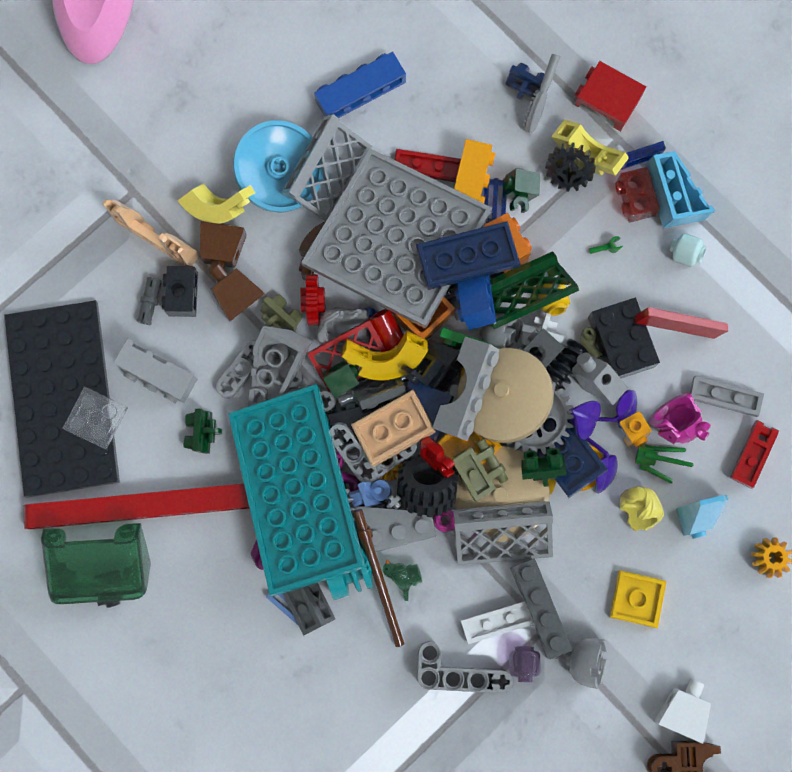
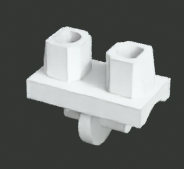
M546 313L544 319L535 317L534 323L542 325L541 328L523 323L521 344L528 345L530 343L527 338L536 328L539 331L543 328L546 330L547 327L556 330L558 323L549 321L550 313ZM546 330L558 342H563V335Z

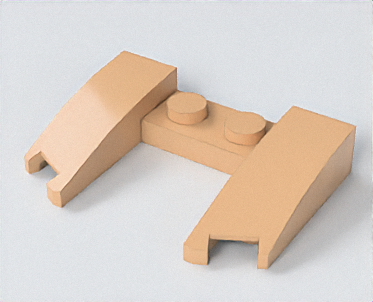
M105 199L102 203L115 222L182 265L192 267L200 256L195 249L172 234L161 233L159 236L153 232L155 229L144 222V218L138 212L123 203Z

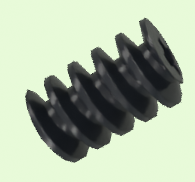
M573 339L567 340V346H564L565 348L561 351L562 353L555 357L556 360L551 361L550 367H546L552 383H556V389L562 388L564 391L566 390L562 383L571 384L568 376L575 377L572 369L577 364L578 356L582 353H588L583 345Z

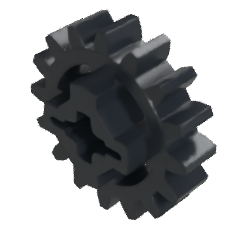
M574 142L571 143L570 147L562 143L561 150L555 147L553 154L549 153L545 166L548 169L546 176L552 177L551 184L558 183V189L565 186L567 192L570 191L571 187L579 191L580 185L587 187L588 181L593 180L596 166H594L595 158H589L590 150L583 151L584 145L575 148ZM570 162H571L572 172H570V168H569V163H570Z

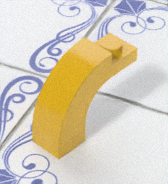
M406 331L399 344L393 349L386 352H374L347 339L343 346L342 358L351 365L359 366V376L372 380H391L406 375L400 369L402 365L415 369L428 352V341Z

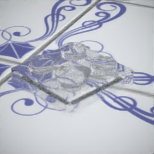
M84 387L62 429L107 450L128 407Z

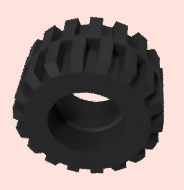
M418 454V457H410L409 461H404L398 471L397 496L401 498L399 500L401 506L408 508L409 513H417V516L420 517L422 515H427V517H432V515L440 516L442 512L447 513L450 507L454 506L457 496L458 473L454 466L451 469L455 473L446 478L439 469H433L420 454Z

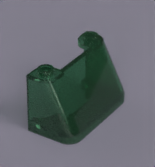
M141 523L120 526L115 532L114 539L66 542L67 536L62 529H43L41 545L47 591L52 603L76 604L135 600L141 598L146 593L151 561Z

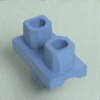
M385 480L362 482L358 484L359 490L349 493V496L354 499L352 501L353 507L359 505L365 507L380 506L385 504L384 500L391 495L392 489Z

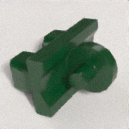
M195 409L194 413L185 415V424L187 427L193 428V436H185L183 447L194 452L210 454V444L215 443V435H222V429L216 428V420L212 419V412Z
M549 448L547 450V457L538 458L537 452L534 450L524 452L523 460H521L523 480H543V486L548 487V479H557V476L567 475L565 455H561L559 448Z

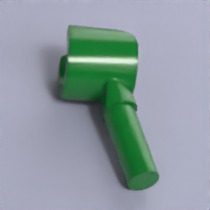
M615 236L607 244L589 248V252L592 254L608 250L611 253H616L623 246L616 247L613 242H617L621 238Z

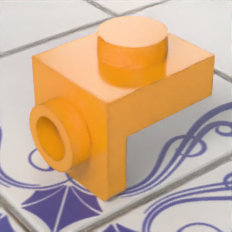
M638 411L620 422V426L626 434L623 441L628 448L633 445L637 448L648 441L647 437L652 430L641 412Z

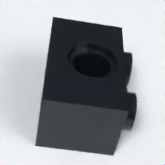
M167 266V272L163 274L162 279L163 287H166L165 296H162L161 299L162 310L169 317H196L198 271L195 267ZM177 288H185L182 295L174 296Z

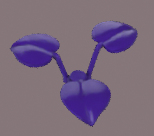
M627 390L619 398L616 406L617 415L612 418L600 417L601 406L597 401H588L571 409V415L574 416V419L570 420L576 426L578 437L589 442L603 454L604 458L601 461L608 469L607 472L596 479L597 494L603 492L614 480L618 461L615 455L609 456L605 449L589 437L592 435L597 421H618V427L621 428L620 422L636 413L637 395L635 390Z

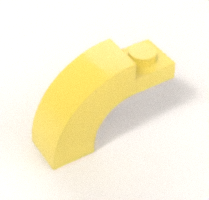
M564 119L551 136L560 148L562 143L570 147L571 143L574 142L575 148L584 145L583 151L590 150L589 158H595V173L601 176L604 172L616 176L629 159L626 152L604 146L594 140L579 123Z
M202 184L177 201L195 218L204 222L218 224L230 221L245 212L243 207L250 203L248 198L255 194V191L249 185L231 198H220L210 192L205 184Z

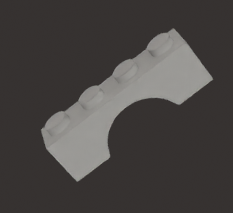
M468 337L464 338L457 360L466 371L467 381L465 389L456 401L447 405H440L433 429L468 441L469 436L474 430L476 415L482 408L485 390L490 385L491 373L494 366L498 363L500 349L485 342Z

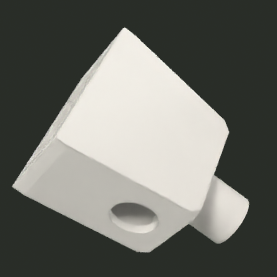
M690 679L685 692L673 688L654 722L703 744L711 703L699 699L704 684Z

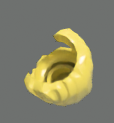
M632 487L620 495V510L628 514L629 519L627 523L634 531H647L663 519L664 511L656 493L650 488Z

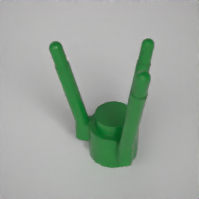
M645 444V446L638 447L635 464L640 465V470L647 471L668 483H673V480L649 467L650 465L654 466L656 460L687 467L694 466L692 462L658 455V452H686V448Z

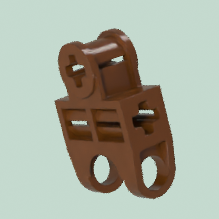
M695 740L671 741L672 753L652 755L647 761L648 772H659L657 769L663 763L666 765V769H662L661 772H703L704 762L708 758L713 757V754H721V746L705 742L702 744Z

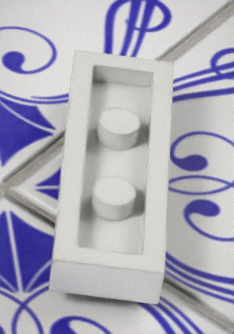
M525 601L461 620L467 644L534 624Z

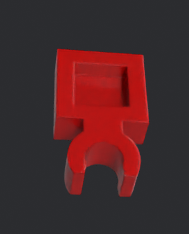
M429 436L421 440L420 456L433 469H439L444 477L448 478L455 472L451 468L455 466V463L452 459L444 456L442 446L437 442L435 443Z

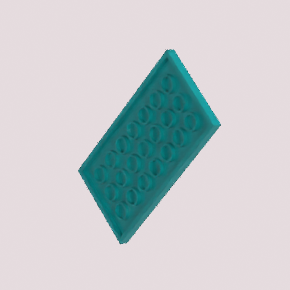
M315 384L228 413L269 595L272 597L366 568L319 386Z

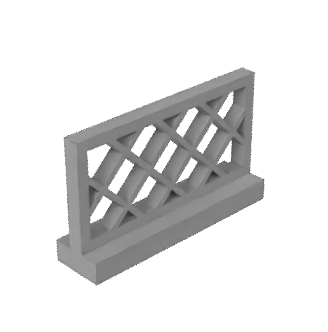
M334 114L323 118L281 192L282 195L292 198L324 221L328 219L367 152L372 148V145L339 122L340 119ZM337 129L343 132L345 143L336 144L334 134ZM352 143H358L364 148L360 156H353ZM346 145L349 158L339 160L337 147ZM332 148L335 162L325 164L323 153L326 149ZM350 161L351 172L349 175L343 176L340 163ZM335 164L338 178L329 179L326 166ZM321 167L324 181L314 183L312 173L315 168ZM339 180L341 190L339 194L332 195L330 182ZM325 183L328 197L318 199L315 185ZM306 187L311 188L313 196L311 201H306L300 197V194ZM328 199L330 210L326 215L321 211L319 201Z
M550 501L453 510L458 565L553 557V514ZM546 524V528L540 533L533 529L535 525ZM520 526L523 528L516 535L509 531L511 527ZM496 528L499 530L493 537L485 533L487 529ZM472 530L475 532L469 539L460 535V531ZM527 532L535 536L528 544L521 539ZM503 534L511 538L505 546L497 541ZM479 536L487 541L481 548L473 543ZM540 540L547 545L546 550H536L533 547ZM515 543L524 547L520 552L509 550ZM492 545L500 549L496 554H488L486 550ZM468 547L476 551L472 556L462 557V552Z

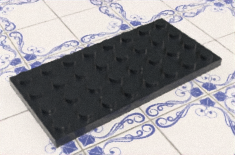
M94 300L5 314L24 497L120 483L98 302Z

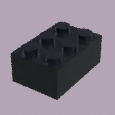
M636 297L592 311L588 316L589 324L596 332V343L599 351L603 354V361L608 363L621 379L655 368L660 363L647 326L635 323V315L641 312Z

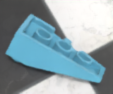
M721 495L676 508L684 536L691 534L692 539L706 536V530L713 529L729 500L728 495Z

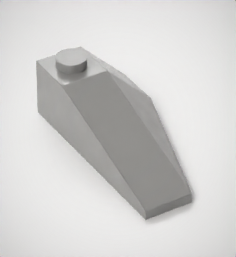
M269 326L262 327L253 347L254 361L251 368L252 384L249 391L248 407L287 393L312 344L311 340L292 330Z

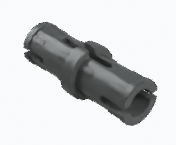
M147 277L144 294L140 297L141 307L137 322L151 325L155 306H158L157 296L162 281L157 278L152 280V277Z

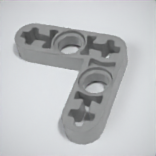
M251 340L245 345L218 380L216 389L221 397L225 399L233 398L250 378L253 365L243 357L246 355L249 358L252 355L250 349L254 347L256 340ZM240 363L248 366V371L244 375H238L235 372L236 366ZM298 370L296 375L298 381H292L289 389H296L301 386L303 375L300 370ZM232 373L240 382L237 384L234 380L231 384L233 390L223 393L224 388L222 385L224 383L228 385L231 382L232 378L229 375Z
M337 422L330 427L335 448L361 482L375 481L413 455L417 449L416 443L410 446V450L405 449L401 451L399 458L397 454L394 455V459L390 464L380 463L373 467L359 440L345 423ZM338 428V430L340 431L344 429L345 432L343 436L346 439V441H348L350 438L353 441L348 442L343 448H341L340 445H343L344 442L340 437H334L335 429ZM357 447L360 450V456L356 459L349 458L346 454L347 449ZM364 457L366 458V460L363 461L364 466L367 469H373L371 471L372 476L370 477L367 474L364 476L361 475L363 473V468L360 464H358L357 467L354 466L355 464L360 463Z

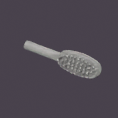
M556 54L551 55L540 90L535 91L533 95L536 97H532L534 101H530L532 104H529V107L531 108L527 109L530 112H526L529 116H525L528 119H524L527 123H523V128L529 133L535 131L547 99V91L560 56Z

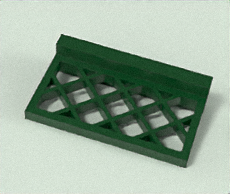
M553 251L490 279L495 315L496 313L505 314L496 319V323L490 325L493 329H497L579 291L577 283L559 264L557 256ZM544 283L553 284L551 288L543 287ZM559 284L569 285L564 289H557ZM523 293L532 294L530 298L521 297ZM538 294L547 295L542 299L537 298ZM502 302L511 303L509 307H500ZM517 304H526L522 308H515Z

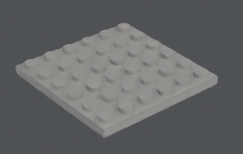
M369 149L301 263L302 266L426 329L450 285L428 290L416 244L482 228L492 212V207L377 151Z

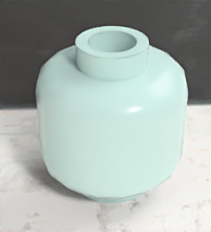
M684 233L678 239L674 238L670 252H673L675 262L693 267L697 263L700 264L702 262L706 246H704L701 238Z

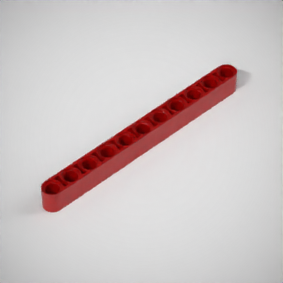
M244 483L23 505L24 529H43L250 509Z

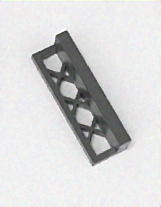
M318 583L283 593L303 636L335 620Z

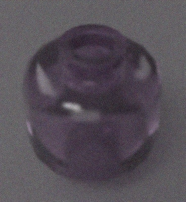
M516 646L515 650L509 653V673L511 676L518 677V682H533L532 677L540 675V653L534 650L533 646Z

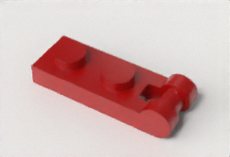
M756 420L730 479L753 489L775 443L779 430L773 427L768 428L764 426L763 422ZM760 434L766 437L765 442L758 439Z

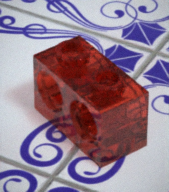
M644 167L623 172L619 175L617 182H615L617 194L622 197V212L624 216H627L629 223L655 217L660 208L648 168ZM628 182L636 183L638 188H631ZM634 203H641L644 209H637L634 206Z

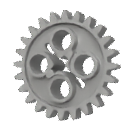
M552 383L554 398L551 411L547 419H554L556 421V429L552 432H547L544 429L543 423L540 427L542 437H538L536 430L529 438L515 441L514 450L517 451L523 446V454L525 451H529V449L537 453L538 449H541L545 455L547 454V447L555 448L554 443L556 442L563 445L561 437L570 436L565 430L566 428L574 427L568 423V420L574 419L573 415L568 414V411L574 407L573 405L565 404L570 397H561L564 392L562 388L555 391L556 383Z

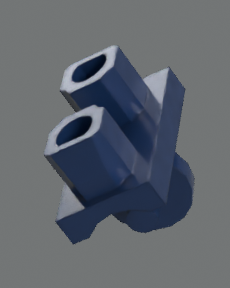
M522 62L517 66L512 65L505 85L518 91L517 98L520 100L524 95L531 98L536 97L533 94L535 91L540 90L544 77L542 72L537 73L536 76L529 73L530 68Z

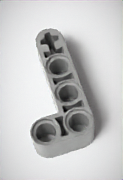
M428 641L419 647L417 677L420 686L424 689L507 693L513 687V678L505 670L440 666L441 652L437 644ZM433 646L436 649V656L433 659L428 660L424 658L423 650L425 647ZM432 671L435 674V681L432 684H425L422 681L421 677L424 672ZM451 672H456L459 674V682L453 686L449 685L446 682L447 675ZM476 673L482 674L484 678L482 685L478 687L473 686L470 681L472 675ZM492 673L491 679H500V675H503L508 682L504 683L502 688H500L498 683L490 682L491 688H487L489 683L487 674Z

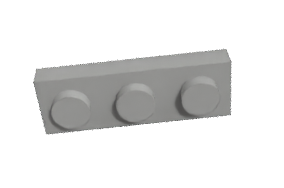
M699 376L693 377L690 394L694 401L754 417L760 415L764 393Z

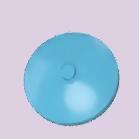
M273 120L254 126L242 137L233 157V174L240 191L249 185L255 191V194L248 198L252 204L274 213L291 212L302 207L292 198L282 195L281 192L310 143L312 136L296 124ZM321 167L315 168L312 173L314 183L321 182L323 180ZM321 184L315 185L316 192H318ZM304 188L300 197L310 201L313 198L311 188Z

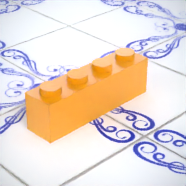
M466 139L454 189L484 203L485 197L481 196L483 187L488 188L490 175L486 174L488 165L493 166L496 153L491 152L493 146L491 144Z

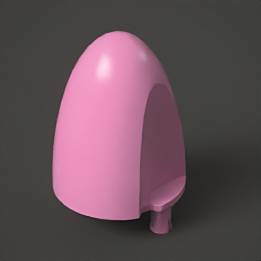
M52 0L56 22L67 48L73 56L85 64L100 63L113 52L124 34L134 0Z

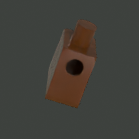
M201 221L200 258L203 263L210 264L209 272L218 264H221L223 268L236 267L247 236L244 227Z
M218 264L209 272L217 281V284L211 288V291L229 321H232L265 294L237 268L228 274L222 265Z

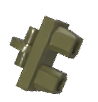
M280 294L273 298L267 296L263 299L264 304L260 311L264 314L261 317L266 322L264 326L295 332L303 315L297 309H293L287 314L283 310L287 302Z

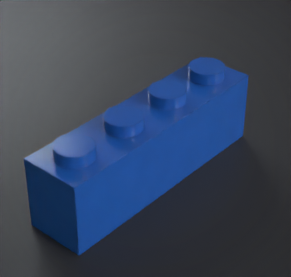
M393 51L389 54L384 53L370 64L360 65L351 74L341 75L330 85L325 84L319 87L314 92L315 101L324 117L334 114L340 118L405 84L406 72Z
M489 275L455 283L458 286V290H455V295L461 307L457 309L458 316L461 322H465L469 330L496 323Z

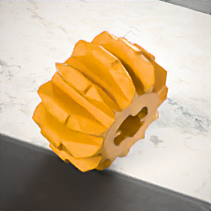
M776 537L772 538L771 541L768 538L762 539V544L756 543L754 545L758 552H751V556L757 557V561H753L752 565H760L757 571L759 574L766 573L767 578H772L774 575L780 578L783 574L782 571L785 573L790 571L787 564H792V559L788 558V555L792 554V550H785L787 546L785 541L779 543ZM774 553L775 557L773 559H776L775 562H770L769 559L772 557H769V554Z

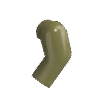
M592 327L584 328L581 333L580 344L587 349L590 355L600 359L603 354L596 347L595 330Z

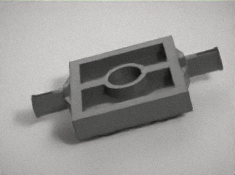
M406 375L391 380L363 378L358 380L359 385L350 389V393L338 396L337 398L341 406L354 401L359 404L362 410L371 409L381 402L395 400L400 395L405 394L406 390L403 382L408 380L405 378Z

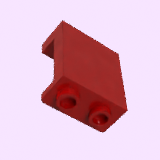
M599 61L595 68L591 66L585 77L587 79L584 86L580 84L574 95L577 98L575 106L579 107L580 104H583L615 122L613 128L621 132L647 86Z

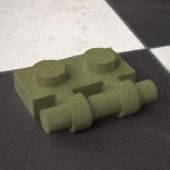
M485 438L476 442L480 449L477 454H475L472 447H468L451 458L455 463V470L474 501H478L496 489L492 482L494 478L497 477L500 484L508 480L505 474V467L502 463L498 462L494 455L495 450L492 445H488ZM484 459L487 460L491 467L488 472H486L481 464V461Z

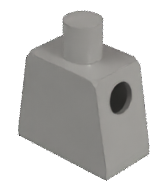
M582 353L578 356L577 364L573 367L572 373L582 389L614 405L628 389L626 384L608 363L589 353Z

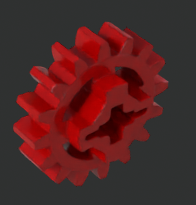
M318 274L307 275L306 287L300 288L301 312L306 313L308 325H319L320 312H325V288L319 287Z

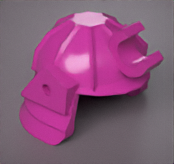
M684 393L669 400L658 408L649 419L650 425L660 429L657 434L672 444L676 442L681 444L689 443L697 437L705 441L709 436L707 431L711 427L708 422H702V411L694 403V398L690 393Z

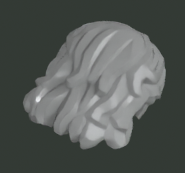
M334 307L325 311L321 315L317 330L319 343L322 345L368 320L370 317L367 311L364 309H345L340 307ZM368 327L358 332L356 340L364 341L369 338L370 331ZM346 341L338 342L337 347H343Z

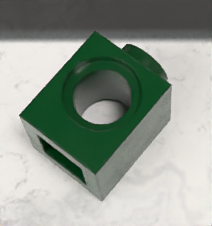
M346 360L322 372V377L334 398L359 385L357 379L359 372L355 365H349Z

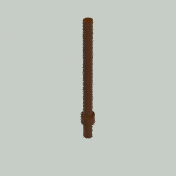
M358 509L353 511L358 527L356 532L359 541L363 543L395 647H401L405 643L371 539L373 537L371 527L367 526L363 510Z

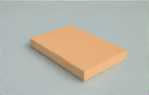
M414 390L351 424L373 467L436 432Z

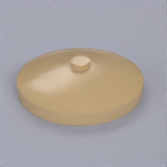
M502 348L499 351L498 363L494 366L490 376V385L485 390L482 408L476 415L473 432L492 442L509 443L530 436L542 426L551 411L554 390L550 375L536 357L523 350ZM466 371L459 383L457 399L461 396L466 386Z
M502 446L494 454L498 462L502 463L505 467V474L508 480L500 484L497 477L494 478L492 482L496 489L478 501L473 500L458 475L457 496L455 500L456 509L547 502L550 498L549 486L544 487L543 480H523L521 460H523L524 454L523 451L519 449L516 451L512 447ZM488 462L483 465L486 472L490 471L491 467ZM520 526L511 527L509 531L516 535L523 528ZM496 528L487 529L485 533L493 537L499 530ZM503 534L497 541L508 542L511 538Z

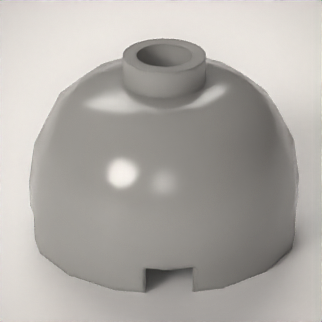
M498 313L495 315L496 319L504 316L505 314ZM518 318L497 329H493L490 324L482 326L480 329L482 341L488 342V344L498 349L511 348L514 341L518 343L522 322Z
M598 638L582 639L574 645L573 651L567 653L566 665L570 666V674L580 685L598 689V685L601 684L606 665V659H603L602 651L607 652L605 640Z

